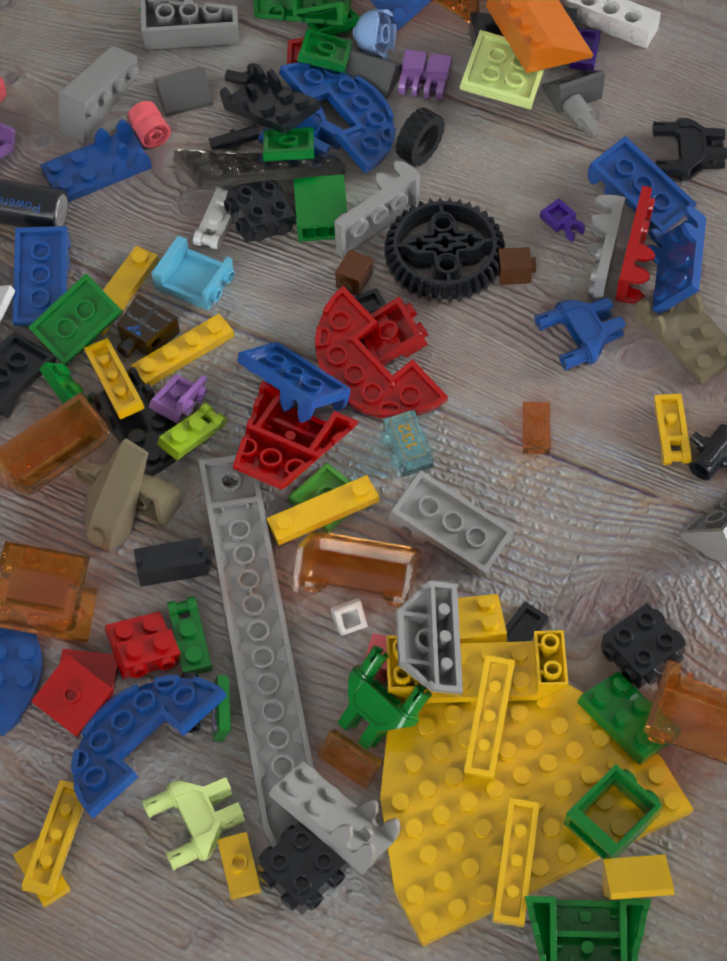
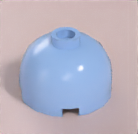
M369 10L359 18L353 29V38L356 40L360 51L381 58H388L390 56L387 55L388 49L394 50L397 36L396 24L391 23L390 17L394 16L390 10Z

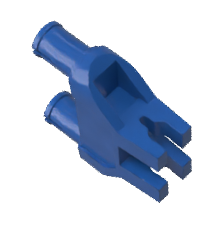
M321 107L320 110L294 128H313L314 159L312 160L326 165L331 159V155L327 154L330 146L337 149L341 147L336 141V136L343 129L328 122ZM261 131L258 138L261 144H263V131Z
M609 297L593 303L562 300L556 303L554 309L534 316L535 324L540 331L559 323L564 325L578 346L575 350L559 355L560 364L564 366L563 369L565 371L583 363L590 365L596 363L604 345L623 337L624 331L622 328L626 326L621 316L601 322L612 316L609 309L613 308V303Z

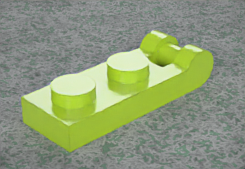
M206 402L198 411L161 435L157 445L174 459L179 460L219 432L226 425L228 419L223 414L214 412V408Z

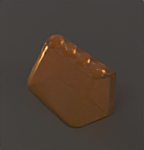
M81 392L0 447V485L21 495H32L107 442L109 434L107 424Z

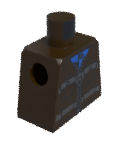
M138 294L118 323L117 328L122 342L117 346V350L126 358H129L135 350L145 356L149 355L180 333L178 317Z

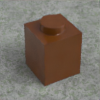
M530 247L499 249L500 285L531 283L532 273H536V258L531 257Z
M349 249L335 271L336 288L340 289L344 286L351 294L360 295L373 275V258Z

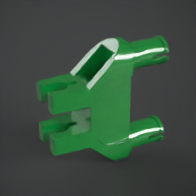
M375 645L371 648L362 664L354 666L349 673V705L337 722L345 731L349 730L350 727L353 729L357 728L363 718L370 724L358 740V743L366 750L370 746L377 747L389 730L416 726L419 722L418 713L432 696L429 690L424 693L427 688L420 684L414 686V689L404 703L389 693L388 689L375 676L383 663L389 658L387 652H384L382 655L381 653L384 650Z

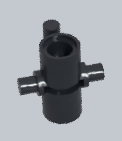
M720 424L710 437L706 436L704 438L698 432H695L689 440L698 446L696 449L699 451L689 463V469L697 478L708 481L719 467L727 469V425Z

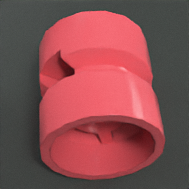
M142 101L133 106L128 112V122L145 147L156 148L165 143L170 137L171 129L153 102Z

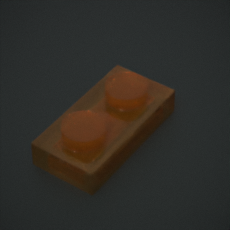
M523 402V454H550V402Z
M336 729L328 732L317 755L365 789L371 785L383 762Z

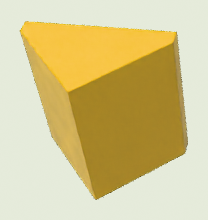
M666 854L603 859L602 895L611 900L675 895Z

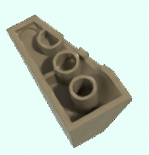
M127 438L121 442L89 488L83 511L87 539L108 553L130 538L148 457L147 451Z
M76 460L70 463L74 478L89 487L92 486L105 467ZM143 475L135 512L164 528L183 504L180 489L171 481L165 482L158 477Z

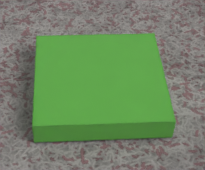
M326 462L288 496V501L296 506L351 481ZM348 516L321 527V529L329 534Z

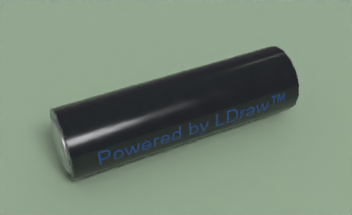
M0 179V224L21 228L65 225L68 213V195L64 189Z

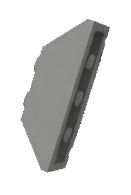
M428 581L396 611L398 666L432 692L461 695L463 687L457 584Z

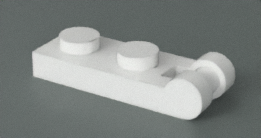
M216 188L199 229L195 231L193 237L194 245L202 246L205 244L209 245L211 249H220L232 222L230 214L228 215L224 209V200L228 190Z

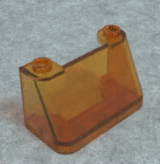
M667 660L660 672L645 722L644 732L648 734L647 738L658 744H665L666 742L727 765V691L692 679L694 675L688 672L684 676L680 672L681 664Z

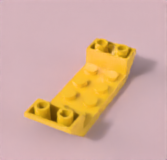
M564 630L534 631L533 641L460 643L463 693L459 695L430 691L432 696L426 703L477 702L485 655L515 660L508 701L537 700L568 687ZM386 635V650L389 655L387 659L388 692L407 699L416 684H423L398 666L397 635Z

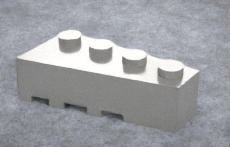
M140 0L141 33L144 50L240 44L237 6L209 2L201 5L195 4L193 0H184V2Z
M112 45L58 93L60 134L83 144L86 142L131 82L137 77L139 71L137 55Z

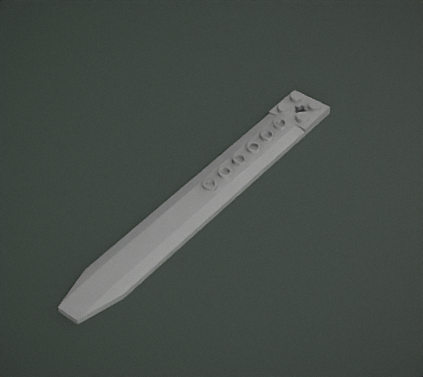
M236 455L201 460L199 461L261 820L269 844L274 847L281 841L280 836L286 828L292 824L296 826L300 821L268 794L273 786L303 761L313 769L314 766L259 480L234 470L233 463ZM229 478H232L233 482H238L232 488L224 486Z

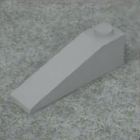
M726 498L713 504L715 509L706 516L700 513L694 517L679 533L681 539L712 560H727Z

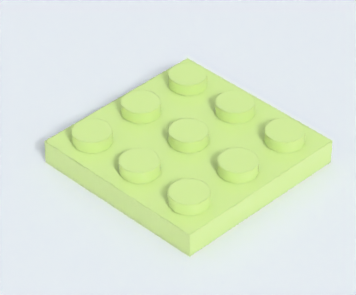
M480 30L462 78L460 90L531 110L544 69L526 73L505 37Z

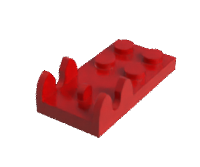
M642 186L619 277L615 301L635 304L645 298V295L639 289L632 288L630 284H643L650 279L649 272L642 266L634 263L636 261L647 262L655 259L653 250L644 245L655 199L650 198L653 189L650 187Z

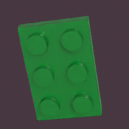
M85 273L28 328L67 366L85 347L110 326L123 311Z
M619 671L582 694L577 701L639 765L672 744L681 734Z

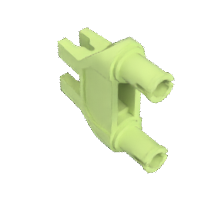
M226 777L204 787L183 781H173L168 783L165 791L148 799L141 800L149 819L169 808H178L192 837L190 838L191 842L166 852L173 871L196 859H199V861L203 860V862L210 859L218 844L217 839H220L222 833L245 821L243 811L238 802L216 812L213 808L214 805L233 796L231 786Z

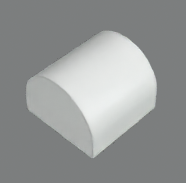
M359 598L331 607L333 621L341 636L368 627Z

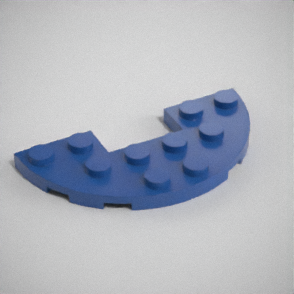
M302 62L280 66L279 75L292 90L319 101L327 99L351 128L337 133L336 141L364 173L373 170L384 161L391 150L396 128H394V115L391 107L373 85L358 75L354 78L346 73L318 66H310V64Z
M0 598V735L4 736L21 721L20 717L29 705L33 704L31 700L38 693L41 684L43 659L38 638L27 618L12 604Z
M178 675L155 677V682L140 687L138 684H135L106 702L81 733L83 738L78 750L74 749L71 763V772L73 773L74 780L73 789L89 816L94 819L138 778L135 771L123 761L128 754L165 721L184 736L227 697L225 691L218 685L194 676L193 679L179 678Z

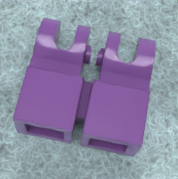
M406 49L398 94L406 95L407 90L412 89V96L418 97L419 90L422 87L421 81L424 80L426 81L423 85L424 98L429 99L431 93L436 92V100L443 101L448 80L452 74V56L431 53L427 64V52Z

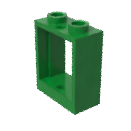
M615 764L566 813L564 825L602 860L618 858L659 817L662 804L653 791L645 790L637 783L636 777L629 770H622ZM613 785L645 813L617 843L585 815Z

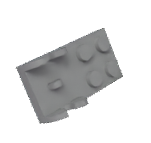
M395 161L394 170L399 176L397 179H392L387 174L377 173L376 184L380 190L368 199L360 201L356 207L347 213L341 214L334 221L336 253L342 259L346 256L349 249L355 251L390 227L391 223H395L396 217L401 216L403 210L409 211L411 205L418 207L420 202V173L406 162Z
M601 195L595 200V204L602 209L609 210L611 213H600L591 216V222L594 225L591 232L598 238L605 239L604 243L595 242L587 245V251L595 257L596 261L595 266L592 268L588 297L592 298V303L604 299L621 229L626 197Z
M422 470L419 471L389 515V522L394 529H402L404 526L408 527L412 531L411 536L414 542L423 544L428 540L483 577H485L515 531Z
M304 761L273 786L268 794L362 875L388 851V848L394 843L400 833L401 825L398 818L389 819L384 825L376 823L375 816L378 813V801L368 800L358 808Z

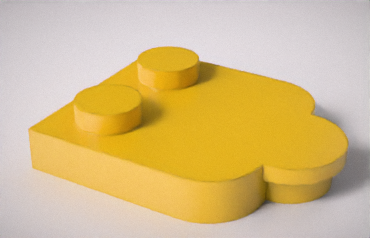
M498 594L458 598L460 643L507 642V631Z

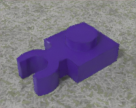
M557 199L540 211V218L556 233L563 229L568 240H575L573 230L584 234L585 225L581 221L576 220V213L561 199Z

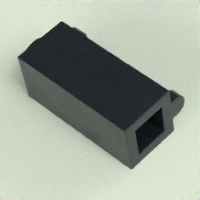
M202 538L134 549L137 574L141 587L208 575L206 565L212 564L209 547L203 548Z

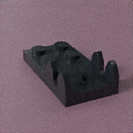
M259 64L253 67L254 80L231 95L227 87L220 90V97L225 110L283 134H286L321 109L318 99L282 86L277 74L272 69L267 71L266 78Z
M15 331L0 343V415L7 419L13 411L14 400L42 376L39 369L44 362L56 363L55 355Z
M132 367L128 370V376L140 396L145 409L120 420L105 390L97 395L92 392L87 398L89 406L120 443L127 438L148 452L144 472L149 476H155L178 461L157 445L159 437L176 426L177 423L149 408L151 399L155 396L154 391L149 383L142 384L136 368Z

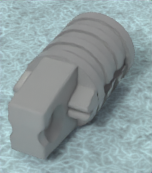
M575 94L568 98L563 105V109L568 113L575 125L580 130L584 128L592 138L600 133L599 125L595 121L598 119V116L580 94Z

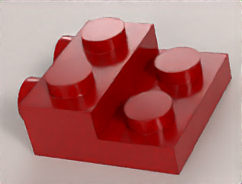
M399 296L371 314L378 322V327L363 338L368 350L384 366L402 354L407 358L427 346L428 343L425 337L429 334L421 322L417 324L414 320V317L418 316L412 304L410 302L405 304Z
M160 611L105 625L104 631L123 679L130 677L141 678L149 672L157 670L167 671L178 665L181 653L171 629L167 630Z

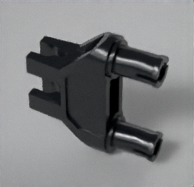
M679 117L675 122L653 121V137H675L677 139L678 160L656 159L655 162L666 175H678L680 179L689 180L704 169L725 168V159H727V148H724L723 140L726 138L725 129L705 128L690 118Z

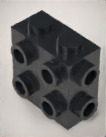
M274 177L231 187L228 189L226 199L224 200L226 213L230 214L235 223L236 231L242 235L246 243L261 241L275 235H285L291 232L294 220L296 219L295 209L288 203L282 187L277 184Z
M648 603L606 632L601 643V651L605 658L610 662H614L621 669V674L630 683H634L638 689L647 683L648 685L654 684L662 676L661 672L668 667L673 669L678 666L684 659L683 654L686 647L681 633L675 629L673 630L665 622L662 613L657 609H653Z
M299 822L296 826L292 824L286 828L280 836L281 841L274 847H267L258 857L259 862L257 864L259 880L270 890L274 887L282 895L280 900L289 910L294 911L296 909L303 915L308 909L313 911L320 905L324 899L322 895L330 887L335 889L342 883L346 877L344 874L346 872V862Z

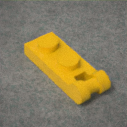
M681 393L654 395L653 403L662 465H671L672 462L681 461V464H689L691 462V449ZM671 446H679L680 451H671Z

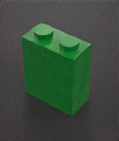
M344 174L293 178L298 242L335 239L334 221L341 214L347 213Z

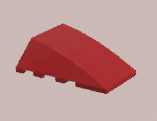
M261 381L251 417L246 425L245 435L242 437L233 463V469L283 490L358 425V421L334 411L327 422L312 416L310 420L301 423L297 409L291 408L289 411H283L280 404V390L267 382Z

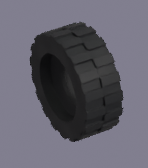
M425 107L416 109L406 119L403 127L400 129L395 146L396 154L414 166H420L427 162L437 150L442 140L445 127L444 119Z

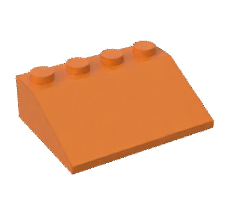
M487 0L486 8L526 73L593 57V53L559 0Z

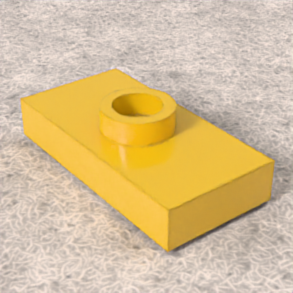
M247 832L217 839L231 900L261 893Z

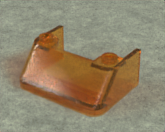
M311 532L298 546L292 591L298 592L304 586L306 591L321 592V588H326L329 585L381 594L383 599L388 601V605L401 607L413 595L421 551L412 547L325 532Z

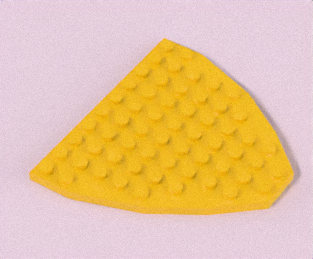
M570 685L537 700L508 701L494 780L464 774L477 702L425 703L418 713L419 722L416 726L389 730L386 737L380 804L383 823L393 818H398L400 821L401 829L399 836L388 848L393 889L422 947L494 912L509 798L540 803L529 895L601 859L564 825L566 813L615 764L622 770H629L636 777L637 783L645 790L653 791L662 804L659 817L635 841L692 813L693 807L662 757L656 754L639 765L577 703L580 696L584 693ZM396 696L402 703L405 702L406 699ZM613 785L585 815L617 843L645 813Z

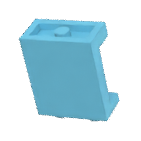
M177 236L153 270L152 277L156 289L209 311L213 303L219 301L225 285L230 284L233 280L235 270L233 269L231 258L226 257L223 263L188 249L187 239Z

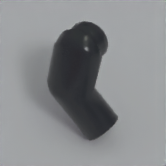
M250 63L245 72L227 69L225 81L239 85L250 83L254 80L253 67L257 64Z

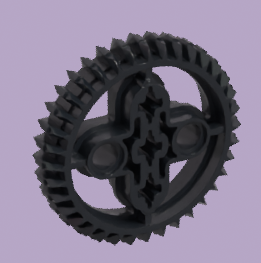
M441 197L436 202L429 199L427 204L420 201L418 207L411 205L409 211L403 210L401 216L396 217L395 223H391L384 243V256L386 257L387 268H389L391 276H394L395 282L400 283L402 289L408 288L410 295L417 292L419 299L427 296L429 302L432 298H436L439 303L442 299H447L449 304L453 298L461 302L463 296L470 300L472 293L479 295L481 289L487 290L489 283L493 284L495 277H498L500 274L498 250L505 248V242L499 224L495 223L494 217H488L487 210L480 212L479 205L472 207L470 201L462 204L461 199L453 202L451 197L447 201H443ZM455 221L465 223L478 232L471 230L458 231ZM429 222L427 233L414 234L404 244H401L404 237L411 230ZM489 255L487 262L478 271L460 279L462 276V266L476 265L482 258ZM405 262L417 269L431 268L434 279L414 272Z

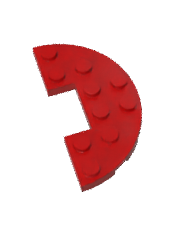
M344 286L330 298L323 309V314L316 328V357L321 370L351 388L348 406L377 418L406 419L431 412L448 401V396L413 359L394 375H391L360 342L361 339L378 327V322Z

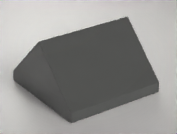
M351 50L345 73L354 78L357 75L373 85L387 101L400 78L402 63L370 55L360 50Z
M197 67L153 79L166 117L213 105L204 67Z
M584 70L542 84V87L557 113L564 112L563 105L566 100L575 94H580L586 103L602 99L605 73L604 70Z

